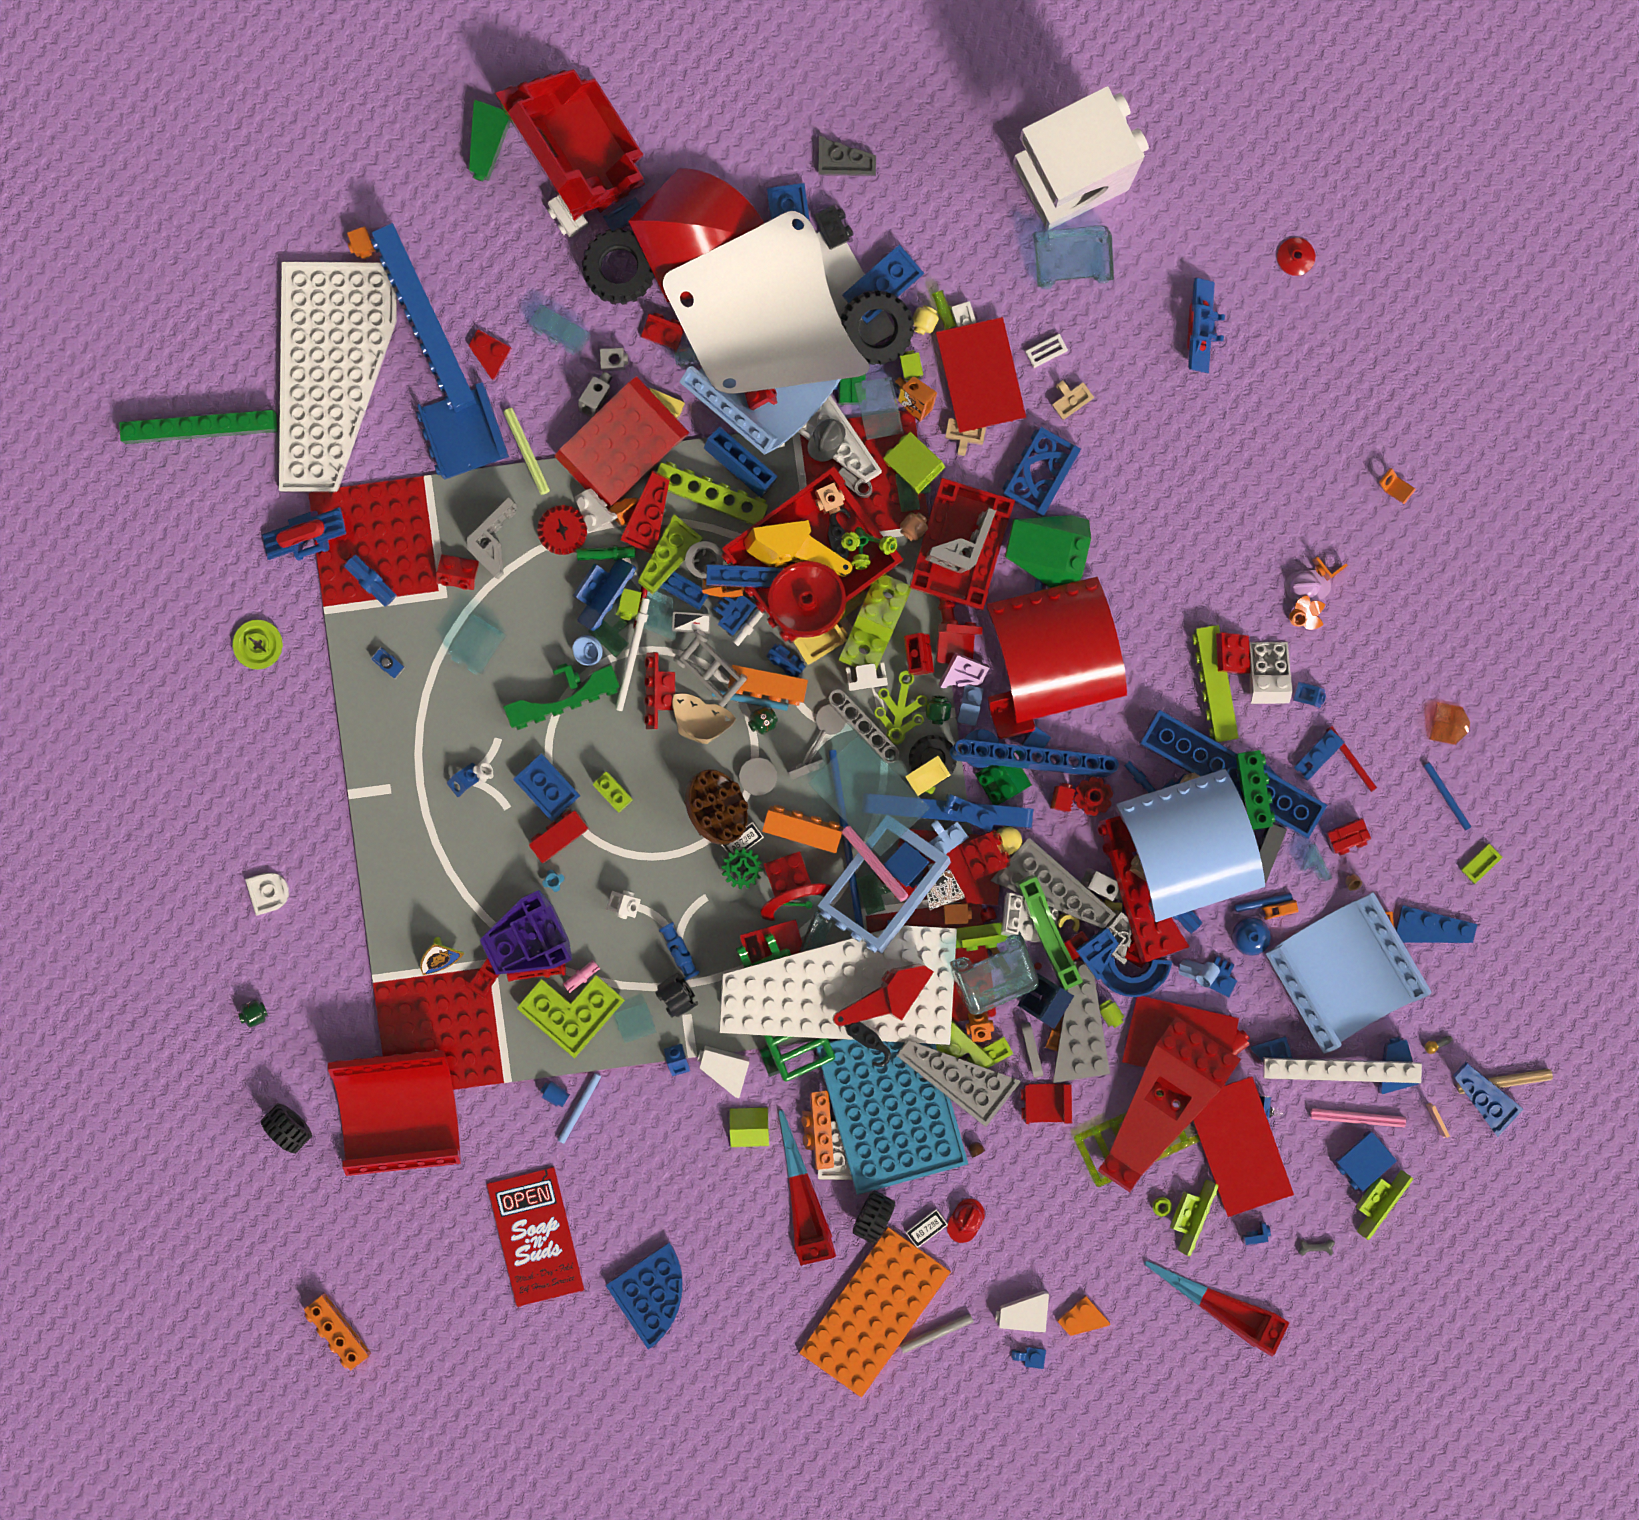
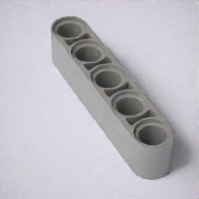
M837 689L830 693L828 696L829 705L883 762L887 764L894 763L899 758V750L842 690ZM832 695H841L842 702L835 704L832 701ZM847 708L855 710L853 718L846 716L845 710ZM866 722L869 727L868 731H860L859 723ZM879 736L882 739L881 745L875 746L872 743V737ZM886 750L894 751L895 758L893 760L885 757Z

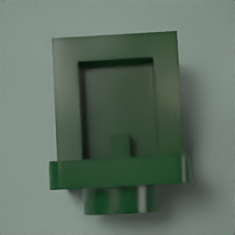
M766 1045L759 1052L768 1076L771 1077L779 1074V1070L768 1045ZM776 1045L780 1055H782L778 1045Z

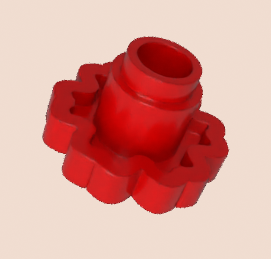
M1091 777L1088 781L1082 780L1076 787L1078 794L1075 795L1074 801L1077 808L1083 809L1086 815L1096 816L1099 811L1105 813L1112 805V802L1109 800L1113 797L1111 786L1104 784L1102 778ZM1091 793H1095L1097 795V798L1095 800L1090 799Z

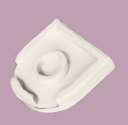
M263 873L245 879L256 916L277 910L287 902L289 886L282 876L276 873Z

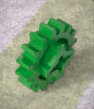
M742 847L740 852L737 848H734V854L728 852L729 858H723L726 865H721V868L726 870L722 873V876H728L725 881L727 883L732 881L731 886L733 888L738 884L741 890L743 885L750 888L749 883L751 882L756 885L755 878L761 879L758 872L763 871V868L759 867L762 861H756L759 855H752V849L746 852L745 847ZM739 856L735 863H731L734 858ZM747 857L753 860L754 865L748 864ZM742 861H743L744 866H745L747 869H744V870H743V873H742V876H741L740 871H739V869H737V867H741V864H742ZM729 871L737 874V880L731 876ZM753 874L749 879L745 880L747 875Z

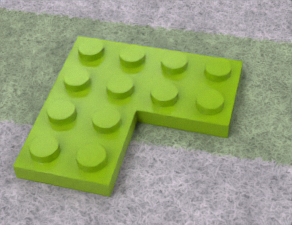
M597 975L572 1003L541 979L519 1004L517 1009L575 1059L625 999Z

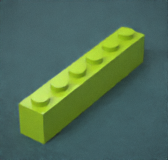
M1219 625L1195 629L1194 634H1192L1193 645H1197L1198 650L1195 653L1196 663L1200 664L1201 667L1198 675L1200 683L1204 684L1202 698L1204 702H1207L1208 709H1205L1207 721L1210 720L1211 728H1208L1209 737L1216 742L1239 739L1228 673L1218 672L1216 633H1220Z

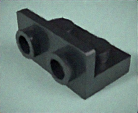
M832 205L814 214L829 250L853 241L852 236L854 233L850 225H847L844 220L846 214L842 207L839 208L836 205Z

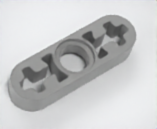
M1031 1023L1021 1024V1029L1033 1077H1042L1043 1071Z

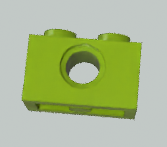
M607 771L592 784L618 813L634 800Z

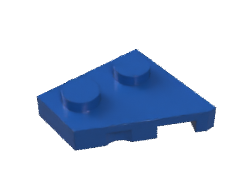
M1105 927L1078 947L1076 952L1095 979L1099 980L1102 977L1101 973L1111 959V954L1116 950L1119 943L1110 930Z
M1286 1036L1250 1046L1251 1050L1262 1062L1263 1057L1293 1058Z

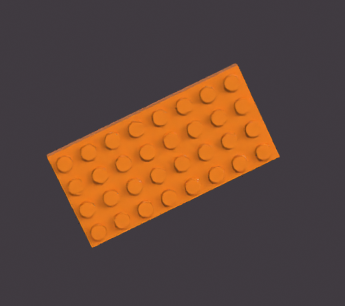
M887 1227L799 1353L862 1398L951 1271L893 1229Z

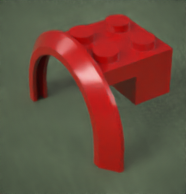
M800 851L764 863L774 898L762 906L760 910L761 916L765 920L774 921V912L783 904L804 896L819 895L825 897L832 886L823 883L811 884Z

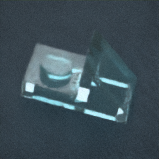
M1310 844L1300 871L1315 865L1314 873L1318 879H1322V881L1332 879L1316 844Z

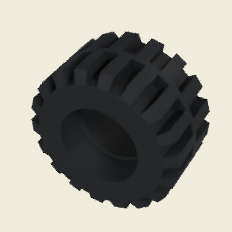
M927 735L920 738L912 746L909 753L911 771L913 772L923 765L921 757L926 749L937 748L943 753V764L951 776L957 763L950 756L952 743L939 735Z
M279 1103L260 1121L266 1134L282 1149L296 1154L312 1137L311 1130L304 1120L289 1107Z
M875 1190L871 1192L855 1221L853 1234L875 1244L891 1218L895 1208V1201Z

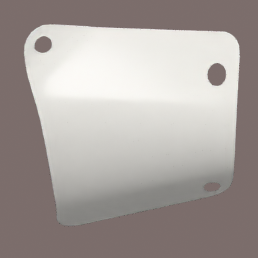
M796 211L786 212L758 228L669 271L664 277L663 287L706 376L716 390L730 394L858 377L869 371L870 366L851 342L842 326L825 278L817 234L809 220ZM793 219L801 220L804 223V228L796 230L792 226ZM687 291L693 295L694 303L691 307H685L680 302L682 292ZM734 379L736 381L735 387L725 388L723 386L724 380Z

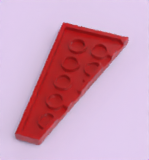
M1128 846L1109 851L1108 854L1141 963L1189 948L1190 946L1172 917L1155 922L1149 910L1148 903H1151L1147 882L1130 871L1132 867L1131 861L1134 856Z

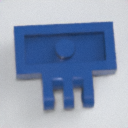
M739 596L736 601L730 597H723L728 601L726 604L721 600L718 601L723 606V609L721 610L717 606L713 608L723 616L718 625L732 636H734L756 607L745 596Z
M1217 955L1213 963L1218 966L1220 973L1209 988L1229 998L1238 981L1230 977L1235 964L1230 963L1228 969H1226L1225 966L1228 961L1224 959L1221 965H1218L1221 957Z

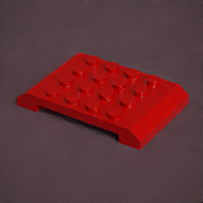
M636 376L566 442L554 457L585 490L592 489L599 499L607 504L606 508L609 510L690 432Z
M941 478L928 519V529L924 533L909 588L983 610L1015 500ZM988 508L996 510L977 563L970 570L960 574L925 560L927 553L933 547L960 538L969 541L972 533L978 529L976 522L979 514L982 511L985 512Z

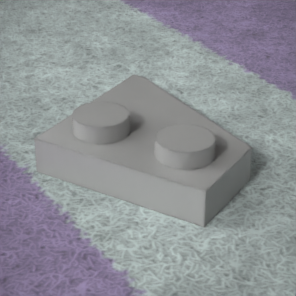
M823 759L805 766L800 763L791 767L792 771L789 774L791 779L794 780L826 767Z

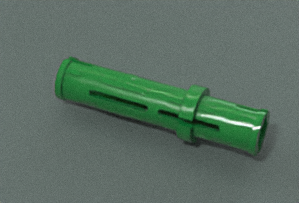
M614 545L609 548H577L578 561L603 559L618 561V559H635L636 557L635 546L618 547V545Z

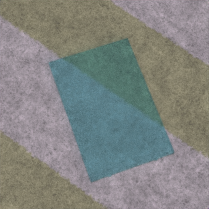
M858 735L808 783L879 856L887 851L930 809Z

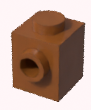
M968 904L944 905V924L968 923V919H972L971 907L968 908Z

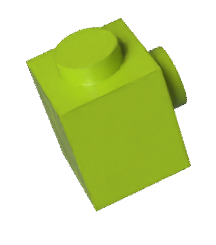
M914 350L906 351L900 356L904 380L908 381L912 377L917 379L923 378L919 352L914 353Z
M624 588L619 596L616 615H619L624 620L635 619L642 592Z

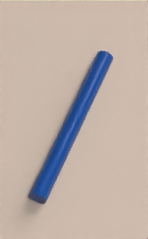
M1431 763L1425 764V770L1464 830L1466 831L1472 826Z

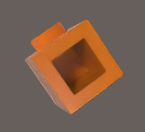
M365 226L347 232L350 240L347 244L351 254L355 253L357 257L367 258L372 255L375 249L370 240L371 237L368 229Z

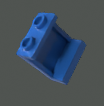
M1370 1130L1364 1133V1137L1341 1158L1334 1160L1338 1164L1336 1166L1337 1170L1342 1175L1345 1173L1350 1178L1348 1182L1355 1190L1359 1188L1361 1191H1364L1397 1162L1396 1158Z

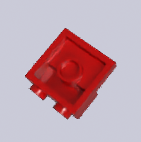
M1121 816L1099 821L1100 825L1097 830L1099 835L1103 836L1105 844H1103L1102 849L1104 854L1108 855V858H1110L1109 851L1128 846L1131 853L1136 852L1133 840Z
M996 830L960 844L974 880L1010 866V856L1007 851H1004L1002 837Z

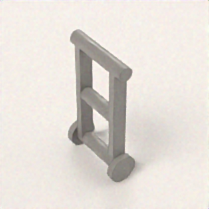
M697 629L694 632L696 635L694 640L680 656L675 655L673 660L680 667H687L719 699L718 704L724 707L748 678L744 674L739 675L707 643L709 640L708 636ZM699 644L715 658L703 674L688 660ZM720 665L736 679L724 695L708 680Z

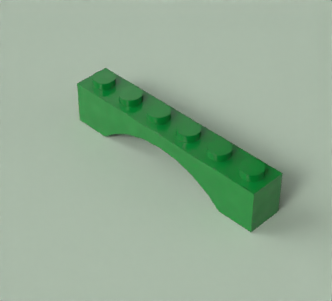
M611 665L593 672L588 682L578 692L562 701L538 704L519 700L503 707L511 728H517L518 731L528 727L527 723L535 721V724L545 721V716L551 714L553 717L561 715L566 708L570 707L571 710L582 706L581 703L587 700L589 703L600 700V695L607 694V696L616 694L620 684Z

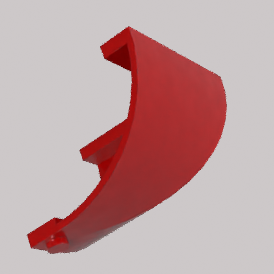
M688 168L678 169L629 220L631 228L667 302L670 301L665 293L663 280L669 271L765 224L752 204L730 184L712 174ZM687 291L682 292L680 295V301L693 298V295Z

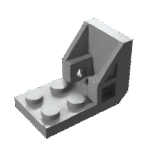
M509 497L467 538V550L497 579L504 575L501 544L491 533L493 531L496 533L503 526L502 522L506 518L510 519L516 514L517 511L515 509L517 505ZM486 540H488L487 545H483V543Z
M988 508L985 512L982 511L979 514L976 522L978 529L972 533L969 541L960 538L933 547L927 553L925 560L960 574L970 570L977 563L996 510Z

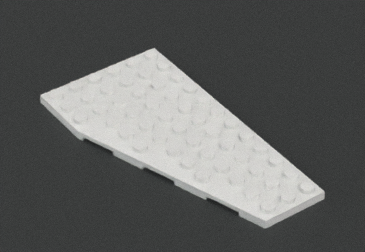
M282 262L280 492H337L339 490L397 322V296L395 293L397 287H392L387 276L390 272L389 270H384L381 263Z
M903 926L882 954L878 951L874 953L866 947L867 943L864 941L858 942L851 938L722 974L719 1033L855 1040L846 1033L844 1026L834 1024L833 1015L881 987L883 982L881 979L887 970L890 972L894 968L922 964L934 971V973L902 1021L887 1014L860 1022L876 1032L882 1041L906 1042L909 1040L915 1043L950 1045L957 929ZM884 930L873 932L870 934H872L876 938H879V936L882 934Z

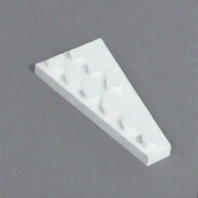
M831 395L813 417L798 431L809 440L820 422L826 419L838 420L843 424L846 435L833 459L865 483L882 473V470Z

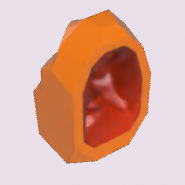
M635 497L625 498L621 502H616L608 511L617 515L618 518L614 520L621 526L627 525L639 499Z

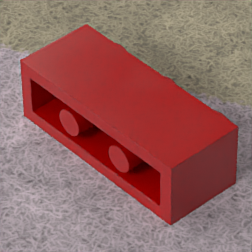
M568 810L561 816V821L558 823L552 822L546 827L547 831L542 835L537 833L530 839L532 842L529 846L541 863H545L590 829L576 810L573 812Z

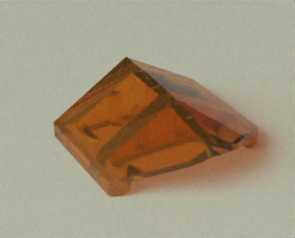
M1437 702L1429 740L1456 745L1466 736L1470 728V720L1463 707Z

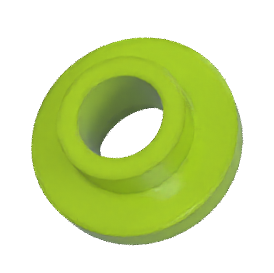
M1159 1197L1154 1200L1152 1209L1156 1215L1163 1217L1171 1212L1172 1205L1167 1198ZM1160 1203L1165 1204V1208L1163 1210H1160L1158 1208Z

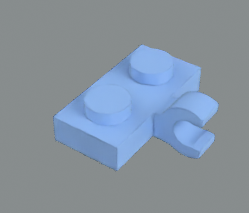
M936 820L931 826L938 836L928 843L944 854H947L969 837L958 822L944 830L938 820Z

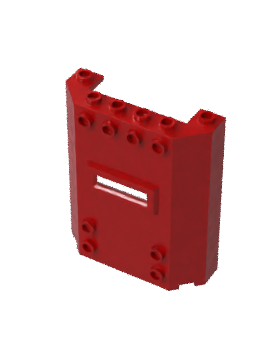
M832 467L724 546L721 550L723 552L721 556L731 566L768 567L746 551L744 540L751 530L757 527L809 520L811 528L809 535L831 550L827 535L830 513L824 514L823 510L820 511L815 502L817 500L815 492L832 483H835L837 490L840 489L845 500H843L844 504L841 507L847 509L851 516L847 518L842 512L836 514V519L845 533H855V529L861 527L867 534L875 538L882 539L883 536L844 485L846 481L837 469ZM871 540L863 546V554L868 555L870 565L867 566V569L858 570L852 565V571L847 576L838 575L845 588L846 603L903 561L897 550L887 555L880 549L879 543ZM858 547L853 551H849L847 561L851 565L853 557L859 554ZM790 561V562L787 564V566H785V567H783V568H786V567H788V566H790V565H792V564H795V563L792 562V561ZM743 588L749 597L753 596L757 601L755 605L761 613H766L769 617L766 620L772 628L776 627L778 629L779 635L785 642L788 641L791 644L799 638L782 630L774 621L768 605L770 588Z

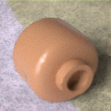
M919 512L917 515L909 513L900 523V533L910 541L919 540L928 529V525L925 523L927 519Z

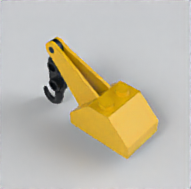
M840 507V511L829 514L827 535L831 550L809 535L811 528L809 520L753 528L744 540L746 551L768 567L776 566V568H783L790 561L795 563L813 561L824 564L834 570L837 575L845 577L852 571V565L847 561L849 550L841 544L845 531L838 523L836 514L842 512L847 518H850V513L847 509Z

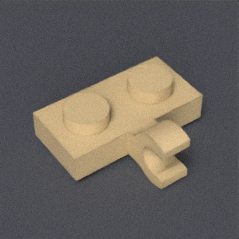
M1061 381L1056 387L1063 397L1052 404V407L1063 421L1091 401L1094 396L1084 382L1070 391L1066 383Z
M949 418L945 438L960 441L957 455L965 456L967 443L983 445L986 427L959 433L956 419Z

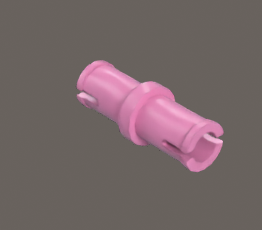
M591 960L581 970H576V974L562 984L571 993L581 983H586L587 979L600 970L594 960Z

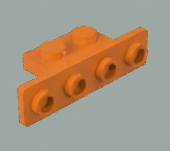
M811 1092V1110L802 1111L801 1122L804 1127L803 1144L805 1149L814 1150L815 1168L817 1170L833 1168L834 1157L829 1092Z

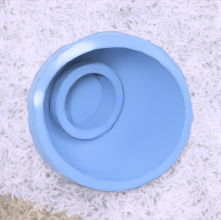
M580 636L575 640L572 647L573 655L580 664L592 666L601 660L603 649L601 643L594 636Z

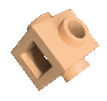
M835 483L815 492L817 500H815L816 505L820 511L823 510L824 514L829 512L831 515L841 510L840 507L844 504L843 500L845 498L840 489L837 490Z

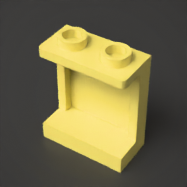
M836 624L831 630L820 636L810 638L799 637L794 641V644L806 664L810 665L846 643L848 634L843 626L839 628Z

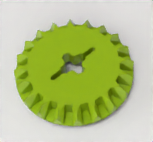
M248 621L239 627L234 635V654L241 664L250 669L259 670L272 666L282 654L283 643L280 632L273 624L267 621ZM250 638L258 642L262 640L261 645L266 650V652L260 648H257L255 650V644L252 640H250Z

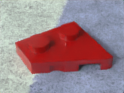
M479 329L469 344L470 349L489 377L495 380L512 348Z

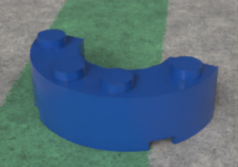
M1111 956L1108 965L1105 966L1101 973L1102 977L1100 980L1106 987L1117 994L1127 997L1145 996L1154 992L1165 982L1171 970L1172 960H1151L1143 973L1130 977L1119 972L1115 965V959Z

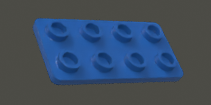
M618 559L608 573L594 563L573 594V596L586 604L577 622L592 631L600 627L602 619L612 609L614 601L622 594L628 580L634 576L636 567L623 559Z

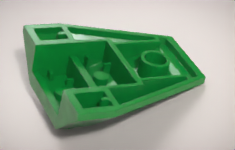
M1073 515L1014 519L1005 558L1050 588L1080 581L1083 576L1091 542L1089 520Z

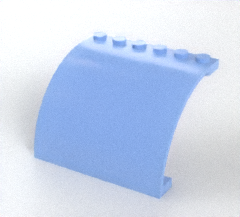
M693 366L688 367L680 383L763 454H767L789 440L813 417L841 379L775 388L778 403L773 405L767 402L755 410L749 409L745 392L730 394L716 390L703 368L696 370ZM732 378L726 379L723 382L725 388H733L736 385V381Z
M1226 769L1116 804L1117 810L1133 840L1143 868L1151 898V903H1148L1149 910L1155 922L1265 887L1264 872L1255 835L1243 802Z
M1374 892L1317 920L1266 953L1324 1054L1339 1048L1342 1045V1041L1372 1022L1432 993Z

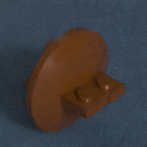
M711 769L701 771L690 779L686 787L684 803L688 816L698 831L699 836H703L710 842L720 845L738 840L743 835L748 820V803L740 791L739 784L724 773Z

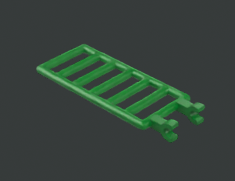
M771 933L765 935L764 938L772 955L751 964L743 945L736 948L744 966L743 968L789 956L791 952L789 949L779 951L775 938ZM763 1035L779 1073L785 1082L835 1060V1054L828 1038L815 1039L780 1055L776 1045L792 1038V1036H776L773 1038L772 1035ZM818 1046H823L826 1056L789 1073L787 1072L784 1065L785 1061Z

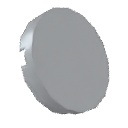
M752 758L741 767L739 773L740 783L743 789L752 795H765L775 787L777 771L769 760Z

